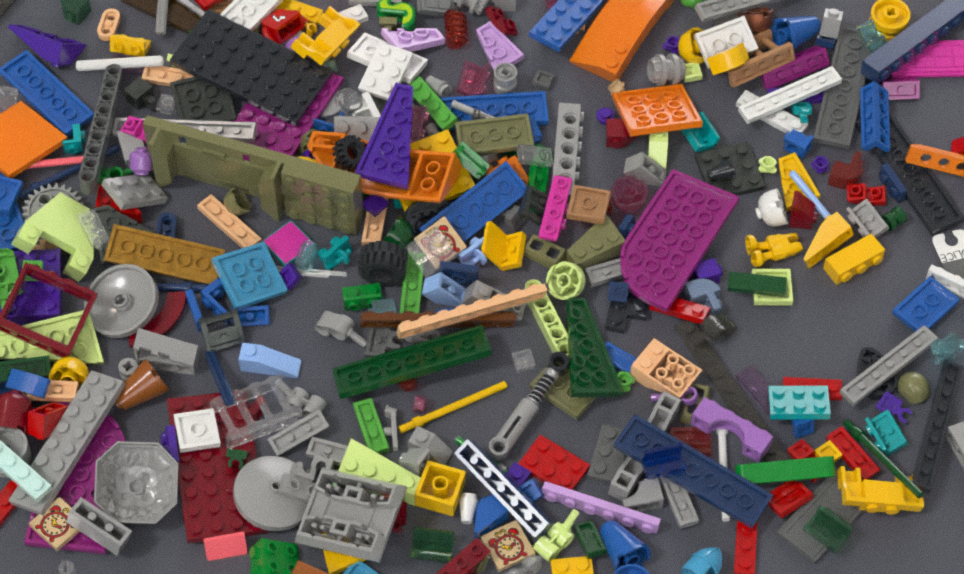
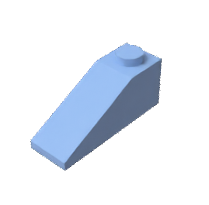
M242 343L238 359L240 371L297 379L302 362L298 358L266 346Z

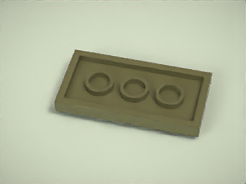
M528 113L455 122L458 145L464 141L478 155L534 149Z

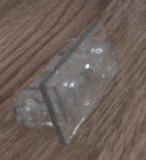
M95 210L77 215L91 246L97 250L104 247L103 244L110 241Z

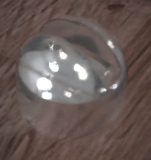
M68 560L62 561L58 567L59 574H75L76 571L74 564ZM67 565V572H64V567Z

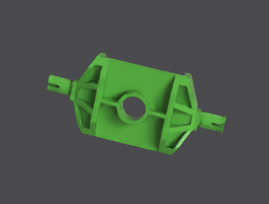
M8 248L0 249V270L3 271L0 274L1 309H3L19 276L14 251Z

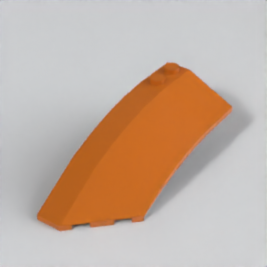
M609 0L584 35L569 62L608 81L620 80L646 36L664 12L669 9L674 0Z

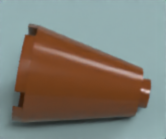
M145 359L124 382L126 386L115 404L119 410L121 408L128 410L167 393L169 388L150 362Z

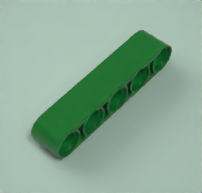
M834 456L735 465V473L753 484L836 477Z

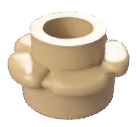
M619 79L614 80L608 87L611 95L614 92L624 91L625 83Z

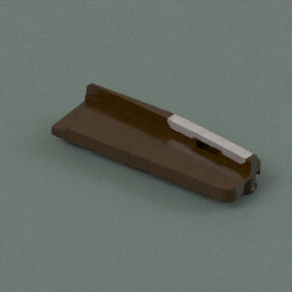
M121 0L122 3L156 19L158 0ZM168 0L167 24L188 34V31L196 26L206 11L198 8L188 0Z

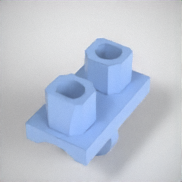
M484 236L481 239L477 237L471 239L470 247L458 253L457 259L463 264L475 265L478 262L482 265L487 263V258L481 249Z

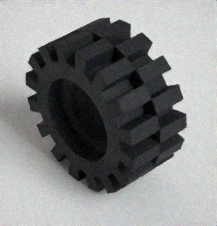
M348 135L335 142V146L332 149L335 151L332 155L336 156L334 161H338L337 166H343L342 170L344 171L357 169L366 149L363 146L366 143L364 141L360 142L361 138H356V135ZM347 147L353 151L354 159L348 155Z

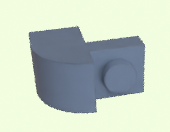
M696 279L687 282L684 286L686 299L710 307L712 319L720 317L722 303L719 299L720 287L708 279Z

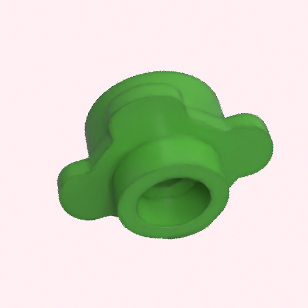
M621 371L617 376L624 392H629L631 385L636 382V379L630 373Z

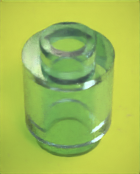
M305 240L300 245L295 259V263L300 269L308 270L313 268L319 252L318 245L309 240Z

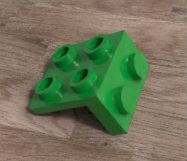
M261 538L249 551V557L251 558L250 574H291L299 560L298 546L293 543Z

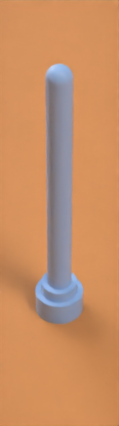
M791 171L789 173L790 177L805 196L815 204V208L822 217L826 219L830 213L797 172Z

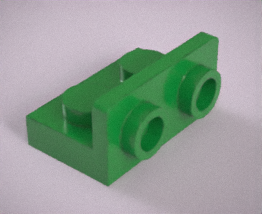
M380 283L342 287L345 311H357L365 308L375 309L383 306Z

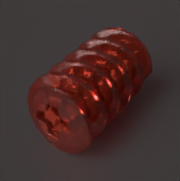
M448 10L444 13L446 45L449 49H459L468 43L467 16L464 12Z

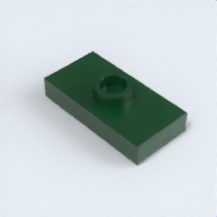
M592 519L573 524V530L587 559L607 554V549Z

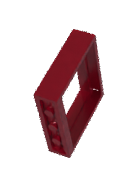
M25 262L1 311L0 331L61 358L70 357L98 293L90 290V287L77 285L72 279H63L56 272H47L37 264L33 265ZM27 276L88 302L68 346L7 320Z

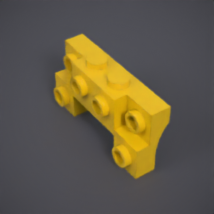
M331 6L317 20L325 30L317 36L315 41L303 32L290 46L302 58L310 56L321 66L332 56L335 58L340 53V48L344 49L349 44V38L361 25L355 19L341 15Z
M841 466L837 470L838 490H841L842 505L859 506V510H865L868 513L886 512V514L894 515L899 513L900 510L920 512L924 508L923 497L917 498L896 476H894L895 482L864 479L861 483L860 468H856L854 471H845V466Z

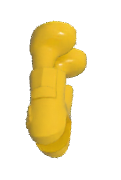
M797 233L770 235L766 237L764 242H757L753 235L745 237L747 254L751 256V263L755 268L761 267L767 260L771 259L775 262L796 255L803 250L802 243L797 242L799 239Z

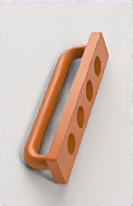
M921 144L910 145L905 157L906 163L964 177V169L959 170L956 168L959 163H964V155ZM923 154L931 156L928 161L920 159ZM943 158L949 160L946 165H940L938 162Z

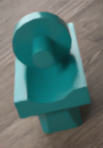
M346 235L342 238L335 236L330 242L331 248L329 250L322 248L318 251L319 259L324 263L326 270L330 271L341 262L343 264L350 262L349 255L352 253L353 248L349 243V237Z

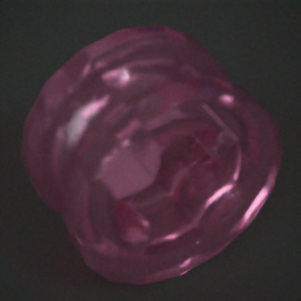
M416 394L413 412L419 410L420 413H424L426 396L419 397Z

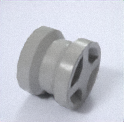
M125 358L120 361L118 369L123 381H126L138 367L136 360Z

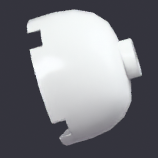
M776 188L764 193L758 201L759 208H755L758 219L762 218L765 224L772 227L788 224L787 214L784 211V204L779 190Z

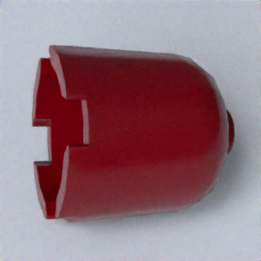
M11 390V392L1 394L0 427L18 428L28 437V411L33 410L30 399L22 395L23 393L18 390Z

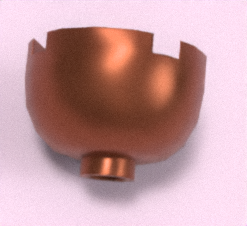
M756 7L749 9L747 12H738V18L745 16L754 36L771 28L774 21V10L771 8L768 11V7Z

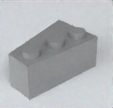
M138 328L133 346L138 366L147 359L153 368L158 371L188 375L196 374L200 357L198 345Z

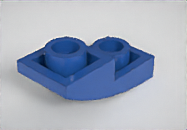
M11 369L5 387L31 396L45 398L51 380L32 373Z

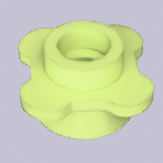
M765 156L759 159V172L772 174L777 172L775 168L777 161L773 157Z

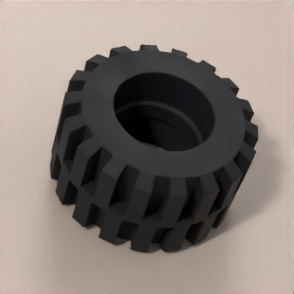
M388 241L369 242L361 248L358 274L363 280L373 284L380 283L381 286L400 284L406 277L407 251L402 249L400 245Z

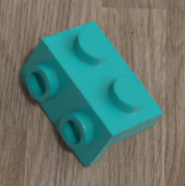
M699 112L698 114L703 121L702 127L681 130L695 152L711 150L720 140L719 134L704 112Z
M889 410L884 411L873 419L865 418L868 424L865 428L870 436H875L877 440L874 442L875 445L887 456L908 445L906 438Z

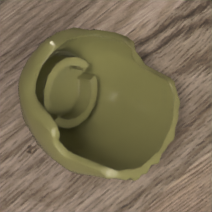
M232 187L224 197L225 208L235 216L250 212L252 204L247 200L245 192Z
M907 372L897 382L900 395L904 396L910 404L922 403L930 395L928 381L918 372Z

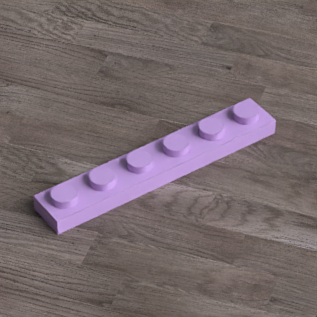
M546 481L542 487L543 498L549 502L562 503L568 508H577L589 515L601 516L608 521L614 520L626 527L641 529L648 534L658 533L660 518Z

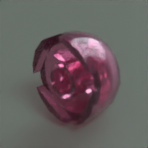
M623 176L615 181V184L611 187V201L616 209L626 214H633L645 206L648 199V187L643 180L640 181L635 176Z

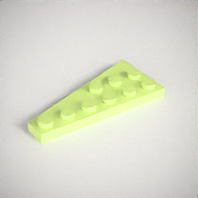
M84 310L22 326L68 346ZM89 314L70 357L78 358L85 364L104 365L91 315ZM0 331V359L17 360L48 355L50 362H57L61 359L59 356Z

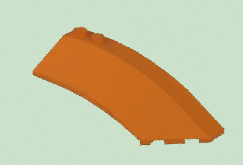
M312 131L307 147L317 163L342 170L343 166L338 167L339 162L334 161L336 156L332 155L335 152L332 149L335 146V142L348 135L346 133ZM361 139L360 142L364 141L366 143L363 145L364 148L367 147L369 141ZM347 147L348 155L354 159L353 151ZM411 149L408 190L361 178L362 192L393 199L441 203L457 182L462 164L456 153Z

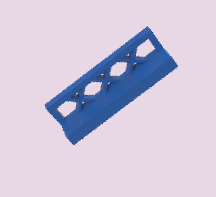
M873 81L860 88L861 145L865 151L877 146L883 151L888 152L890 151L889 93L887 89Z

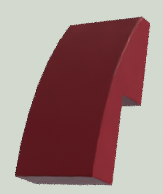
M489 6L485 9L488 18L500 32L512 36L518 35L515 23L512 19L504 17L505 15L501 8Z

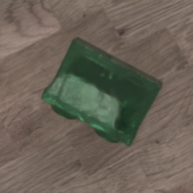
M819 505L816 513L804 526L803 531L837 554L851 537L853 528L846 520H841L834 515L832 510Z
M414 527L410 558L439 562L451 561L454 531Z

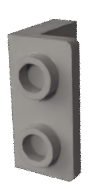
M867 198L852 210L850 207L846 208L850 213L847 217L853 225L856 223L859 225L858 232L863 238L871 233L877 238L889 229Z

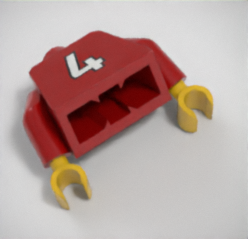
M277 9L261 21L263 27L261 30L262 35L280 45L303 28H306V34L312 38L313 32L315 34L317 32V26L314 23H307L308 20L296 10Z

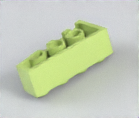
M351 438L338 471L405 485L407 489L402 502L415 506V492L421 477ZM366 490V492L373 493L376 495H386L376 491Z

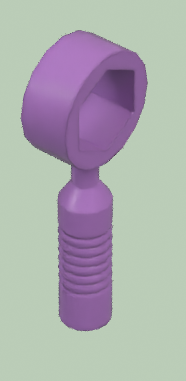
M689 387L681 397L683 404L690 406L698 401L699 396L696 389ZM687 393H694L692 399H684ZM651 394V401L657 402L661 394Z

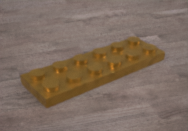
M113 224L104 261L117 265L132 264L143 268L147 272L209 285L219 278L211 260L213 257L225 254L226 251L221 248Z

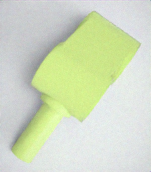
M573 509L564 524L560 522L555 523L548 531L547 536H542L535 543L533 549L547 562H550V559H555L574 539L575 535L571 532V526L577 519L579 512Z

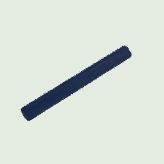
M214 350L206 351V360L225 406L234 405V396Z

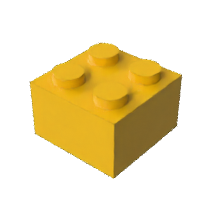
M427 460L415 492V506L454 517L459 498L466 484V471Z

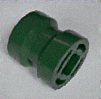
M899 206L891 209L890 213L886 212L881 215V218L889 227L888 231H892L897 228V225L907 222L906 213Z

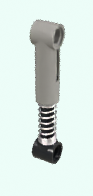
M555 352L550 356L549 363L542 377L539 378V381L533 386V390L530 391L531 394H528L526 398L520 401L499 433L490 441L489 456L496 462L504 461L508 457L509 451L539 410V402H542V397L545 398L544 394L548 393L547 390L551 389L550 386L554 385L553 382L557 381L558 377L564 376L567 373L569 359L565 353ZM561 362L563 366L557 367L554 363ZM500 446L504 450L501 452H496L494 448Z

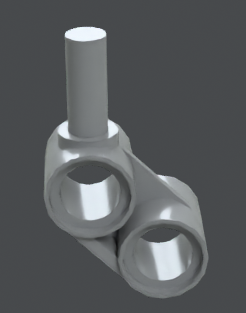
M324 311L315 325V330L323 336L328 337L332 334L336 339L342 341L349 337L363 348L367 344L366 339L353 331L355 323L346 315Z
M280 378L275 381V385L286 395L285 407L294 413L306 417L318 409L322 413L327 405L326 401L317 395H312L308 399L309 394L300 387L291 389Z

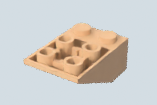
M654 338L631 365L630 374L643 386L661 393L665 391L680 399L702 372V369Z

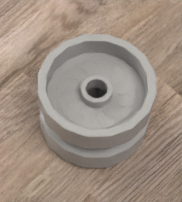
M0 427V440L30 466L32 453L25 434L18 428ZM0 470V477L9 478Z

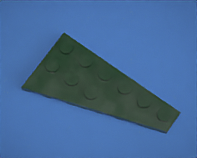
M569 297L566 301L571 397H621L624 390L586 298Z

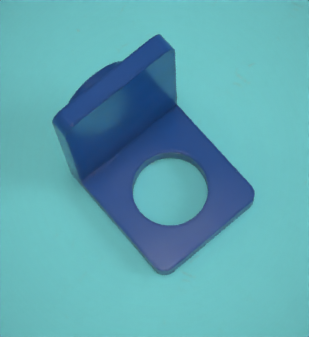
M341 111L339 116H344V112ZM314 118V129L322 132H334V124Z

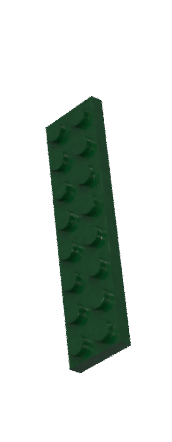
M479 325L335 367L332 370L339 397L344 399L492 355L483 325Z

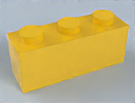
M871 233L825 258L823 269L836 285L841 282L845 283L852 276L864 273L872 265L880 264L883 261L885 249Z

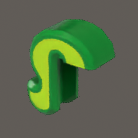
M380 0L377 3L378 18L397 17L398 22H402V28L405 31H414L416 14L411 4L398 2L392 5V0Z

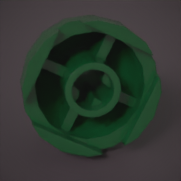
M399 216L383 241L400 245L402 249L409 251L415 242L412 240L414 231L411 224Z

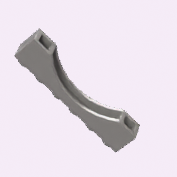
M663 391L647 422L667 432L679 410L681 399ZM628 456L611 481L608 495L620 501L629 498L646 466Z

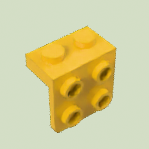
M488 221L484 230L481 247L482 253L501 271L521 267L526 234L521 231L506 235L492 221Z

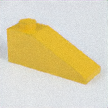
M838 212L826 217L803 258L808 269L854 235L851 226Z

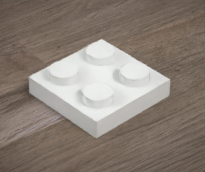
M213 408L174 414L180 453L220 447V438Z

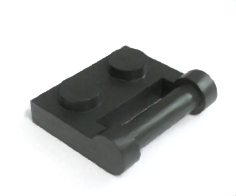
M531 185L527 186L517 215L522 218L526 217L541 226L543 218L529 211V207L544 215L549 195Z
M236 308L230 309V312L205 319L203 317L198 319L205 345L209 352L246 342ZM233 319L234 324L208 331L207 326Z

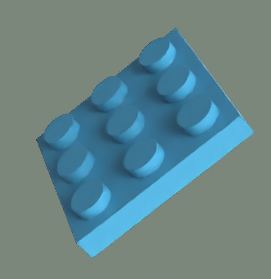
M264 242L213 257L211 260L233 307L236 309L286 294L288 291Z

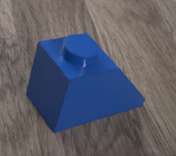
M493 494L483 497L477 504L474 540L476 538L481 540L480 536L493 531L508 520V510Z

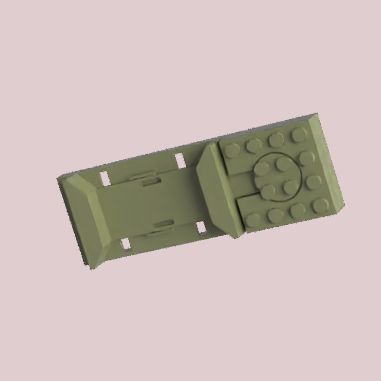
M149 115L146 116L143 128L147 148L151 154L156 184L160 188L172 183L176 174L226 189L235 187L244 191L247 195L260 198L261 209L275 221L279 222L285 209L286 216L292 219H300L309 224H317L345 234L357 235L364 218L361 175ZM180 137H184L186 143L180 142ZM243 155H248L250 161L244 160Z

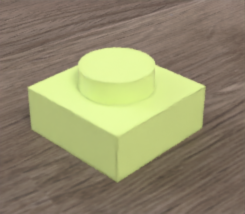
M685 63L684 83L702 80L703 75L699 63Z

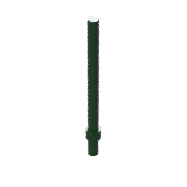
M849 419L844 421L843 425L851 432V436L856 441H860L917 498L923 496L924 493L866 436V433L860 427H856Z

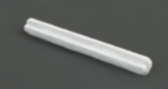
M162 56L81 60L76 62V69L78 71L105 70L111 64H118L122 69L163 66L164 59Z

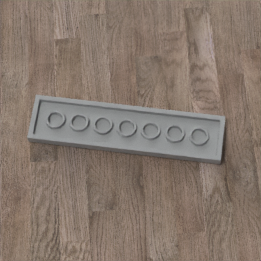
M91 370L75 398L71 401L30 466L52 486V490L37 503L23 489L17 486L8 500L11 505L44 516L126 386L124 381Z

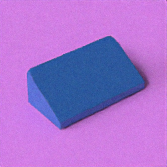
M269 305L237 309L241 326L270 325Z

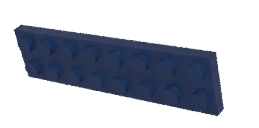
M635 414L614 442L613 447L751 529H753L773 498L771 493Z

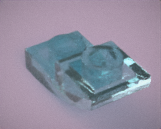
M873 19L856 26L861 39L871 53L887 43L884 35H878Z

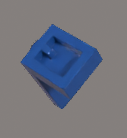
M219 278L201 290L202 304L205 308H210L215 316L227 313L216 301L225 293L224 286Z

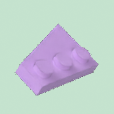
M491 21L476 29V35L493 71L498 64L510 63L515 65L524 59V54Z
M388 28L381 29V35L389 45L410 52L444 45L446 39L437 28H416L414 31H405L404 28H397V31H389Z

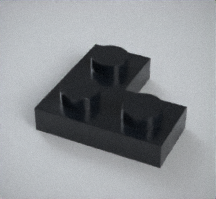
M627 297L626 303L611 301L605 330L624 334L627 318L641 321L647 320L649 304L640 299Z

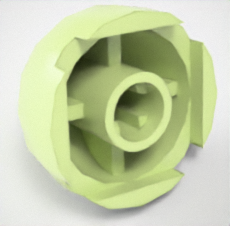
M566 261L553 265L546 277V284H548L550 294L561 300H568L569 297L576 298L584 290L586 283L583 270L578 265Z

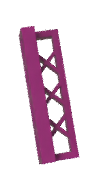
M815 45L795 53L794 61L759 76L762 79L764 89L777 87L829 66L826 48Z

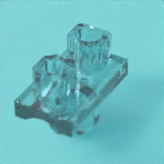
M951 332L942 340L935 339L931 343V352L936 354L935 364L941 365L945 359L951 361L955 358L957 352H964V339H959L957 332Z

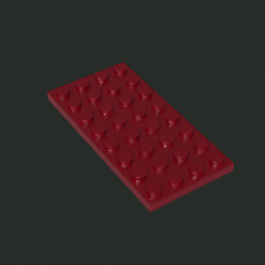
M246 390L232 391L235 403L229 406H225L220 393L167 399L170 425H175L174 414L213 408L220 438V447L180 453L176 433L179 457L178 484L187 543L202 542L204 538L244 532L245 536L267 534L269 532L249 523L237 510L233 499V486L241 470L239 469L240 463L238 460H233L232 466L228 467V461L231 457H226L227 448L247 450V459H242L244 462L243 467L257 458L251 420L247 412Z

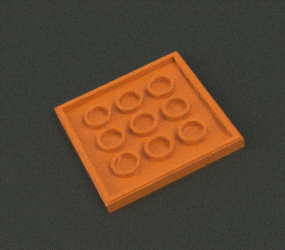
M683 84L612 93V100L630 137L702 127L703 121Z
M22 101L16 103L0 114V172L8 178L15 177L61 147L63 141L68 140V137Z

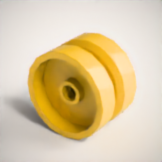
M878 0L874 3L868 22V31L876 33V41L886 44L908 28L911 13L908 6L900 0Z

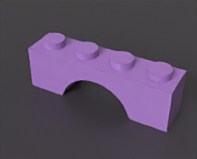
M704 397L692 413L691 425L707 434L719 429L729 430L736 434L742 442V454L757 463H760L772 445L773 436L768 431L756 427L749 420H744L733 411L721 407L714 400Z

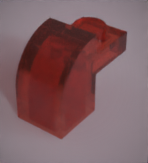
M855 151L850 165L835 160L827 185L839 189H847V185L859 184L864 169H862L864 161L861 160L863 153Z

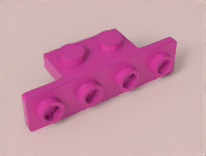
M554 175L539 231L540 239L556 242L558 236L560 237L561 230H565L567 219L564 218L569 207L568 195L572 184L571 178Z

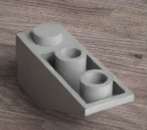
M476 280L466 288L462 304L467 306L480 299L485 301L497 294H506ZM526 304L493 313L509 311L516 313V320L521 321Z

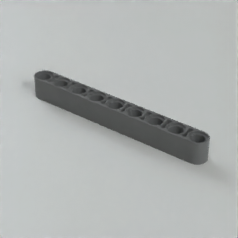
M118 64L108 65L105 69L79 172L80 190L86 195H91L97 191L120 99L123 75L122 68Z

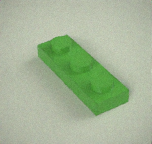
M372 398L353 403V409L367 448L378 454L389 452V446Z

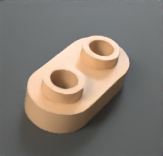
M107 9L103 12L97 28L98 37L101 40L110 41V36L112 34L116 35L121 21L118 10Z

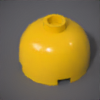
M698 27L685 32L678 42L679 54L688 63L702 64L705 62L694 38L696 33L704 31Z
M63 357L54 363L49 379L55 381H77L80 389L89 375V370L82 360L75 357Z

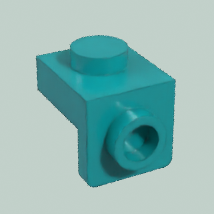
M72 124L73 139L63 141L65 154L84 152L83 142L86 141L85 130L81 131L80 124Z

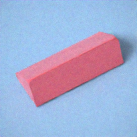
M244 532L203 539L208 561L248 553Z

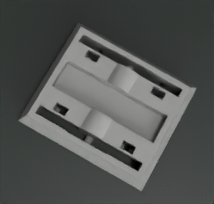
M322 467L294 542L380 563L407 486ZM337 483L346 485L345 490H343L340 486H335V488H333L331 484ZM366 490L376 491L390 496L389 499H387L384 496H380V498H378L376 494H371L370 496L366 492Z

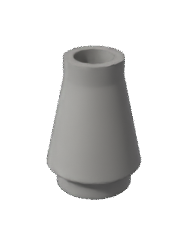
M433 76L427 77L426 84L439 98L448 97L451 94L452 87L449 82Z

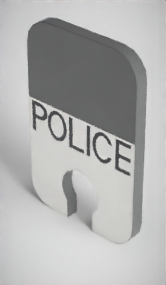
M964 230L952 231L953 238L957 240L955 246L946 244L943 233L935 235L932 239V245L942 268L964 279Z

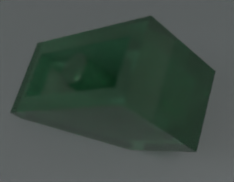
M60 0L64 18L70 23L73 22L80 25L91 12L89 0Z

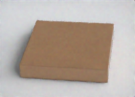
M574 185L567 219L604 225L611 191Z

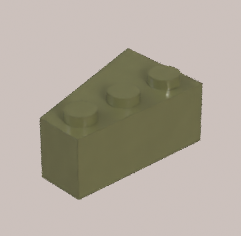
M606 214L604 225L594 224L567 250L566 262L578 265L585 273V268L608 262L620 256L623 243L626 241Z

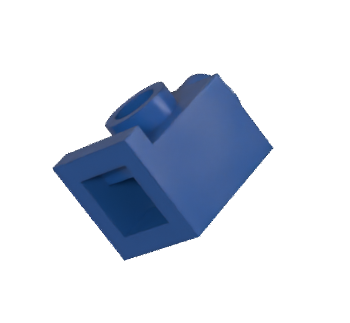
M792 129L791 132L788 131L784 136V150L791 154L796 153L803 160L812 148L814 136L810 135V137H807L804 133Z

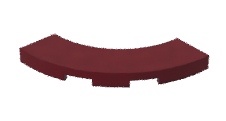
M185 291L167 292L166 302L160 313L142 329L160 335L169 333L176 326V322L184 312L186 305ZM137 332L129 336L130 348L134 346Z

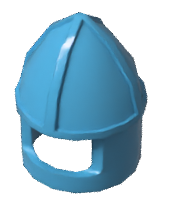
M709 547L693 553L691 558L681 568L682 574H719L722 567L720 548Z

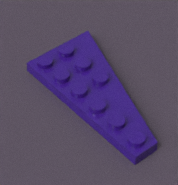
M395 83L355 171V174L361 175V178L409 189L414 99L413 86Z

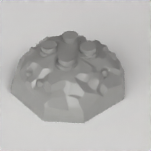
M117 441L96 460L94 503L104 513L118 522L126 524H156L177 505L178 463L159 443Z

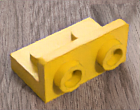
M112 34L110 36L111 52L145 57L151 48V41L144 38L129 37L124 34Z

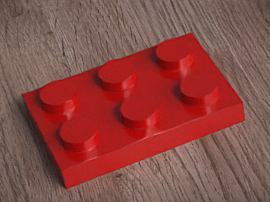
M539 435L518 463L531 471V476L544 483L546 481L571 490L576 488L590 468V464L542 435Z

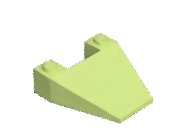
M60 192L25 221L18 230L11 245L29 254L39 237L71 254L62 273L79 282L86 275L94 259V227L89 208Z

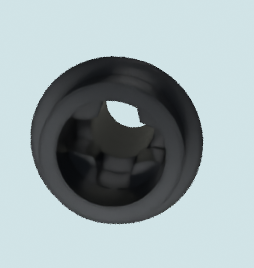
M727 160L707 170L710 181L732 178L733 175H736L732 161L727 162Z

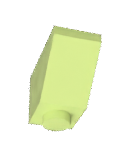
M668 132L649 134L648 156L666 170Z

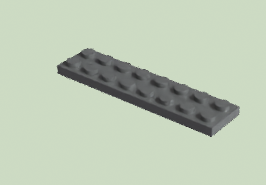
M840 26L831 66L840 75L842 82L824 92L813 142L849 150L860 104V88L864 87L866 78L860 73L862 61L871 55L875 32Z

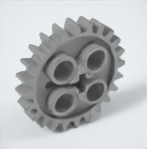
M57 183L52 188L48 184L46 189L40 186L41 191L34 189V196L28 195L29 200L24 201L25 206L22 207V215L24 221L28 220L46 205L42 203L49 202L60 192L80 204H84L82 203L81 196H78L77 191L73 192L72 187L66 190L65 184L61 188L58 187Z

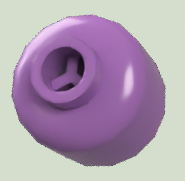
M137 147L136 151L129 154V167L135 175H148L153 170L150 151H147L146 147Z

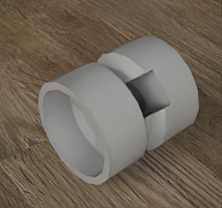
M510 63L498 64L494 69L495 93H515L517 90L516 67Z

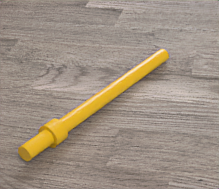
M502 381L421 417L418 415L411 418V421L398 426L399 432L402 434L413 428L416 429L417 426L423 427L429 421L506 389L507 384L505 381Z

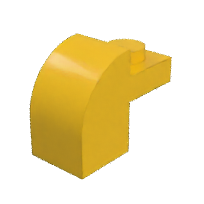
M742 42L706 59L712 74L716 75L744 64L745 61L749 60V56Z

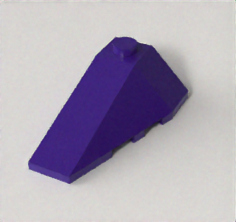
M9 24L8 27L44 60L52 62L51 65L55 67L70 65L86 47V44L76 40L58 38L55 34L44 33L41 30L28 26Z

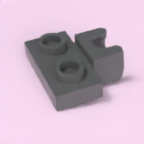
M370 328L365 358L400 349L399 344L403 343V339H398L397 331L390 330L391 328Z

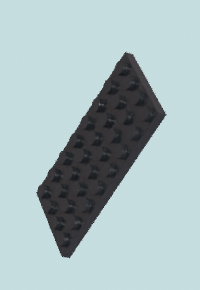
M209 9L170 59L171 65L295 127L333 75V70L323 65L321 66L307 57L302 58L295 51Z

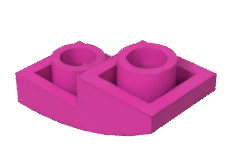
M129 116L120 131L146 143L143 128L144 120Z

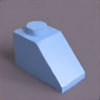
M440 272L425 278L422 295L435 304L457 307L462 305L466 289Z

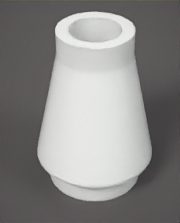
M462 493L461 498H459L461 523L473 524V518L479 502L476 494Z

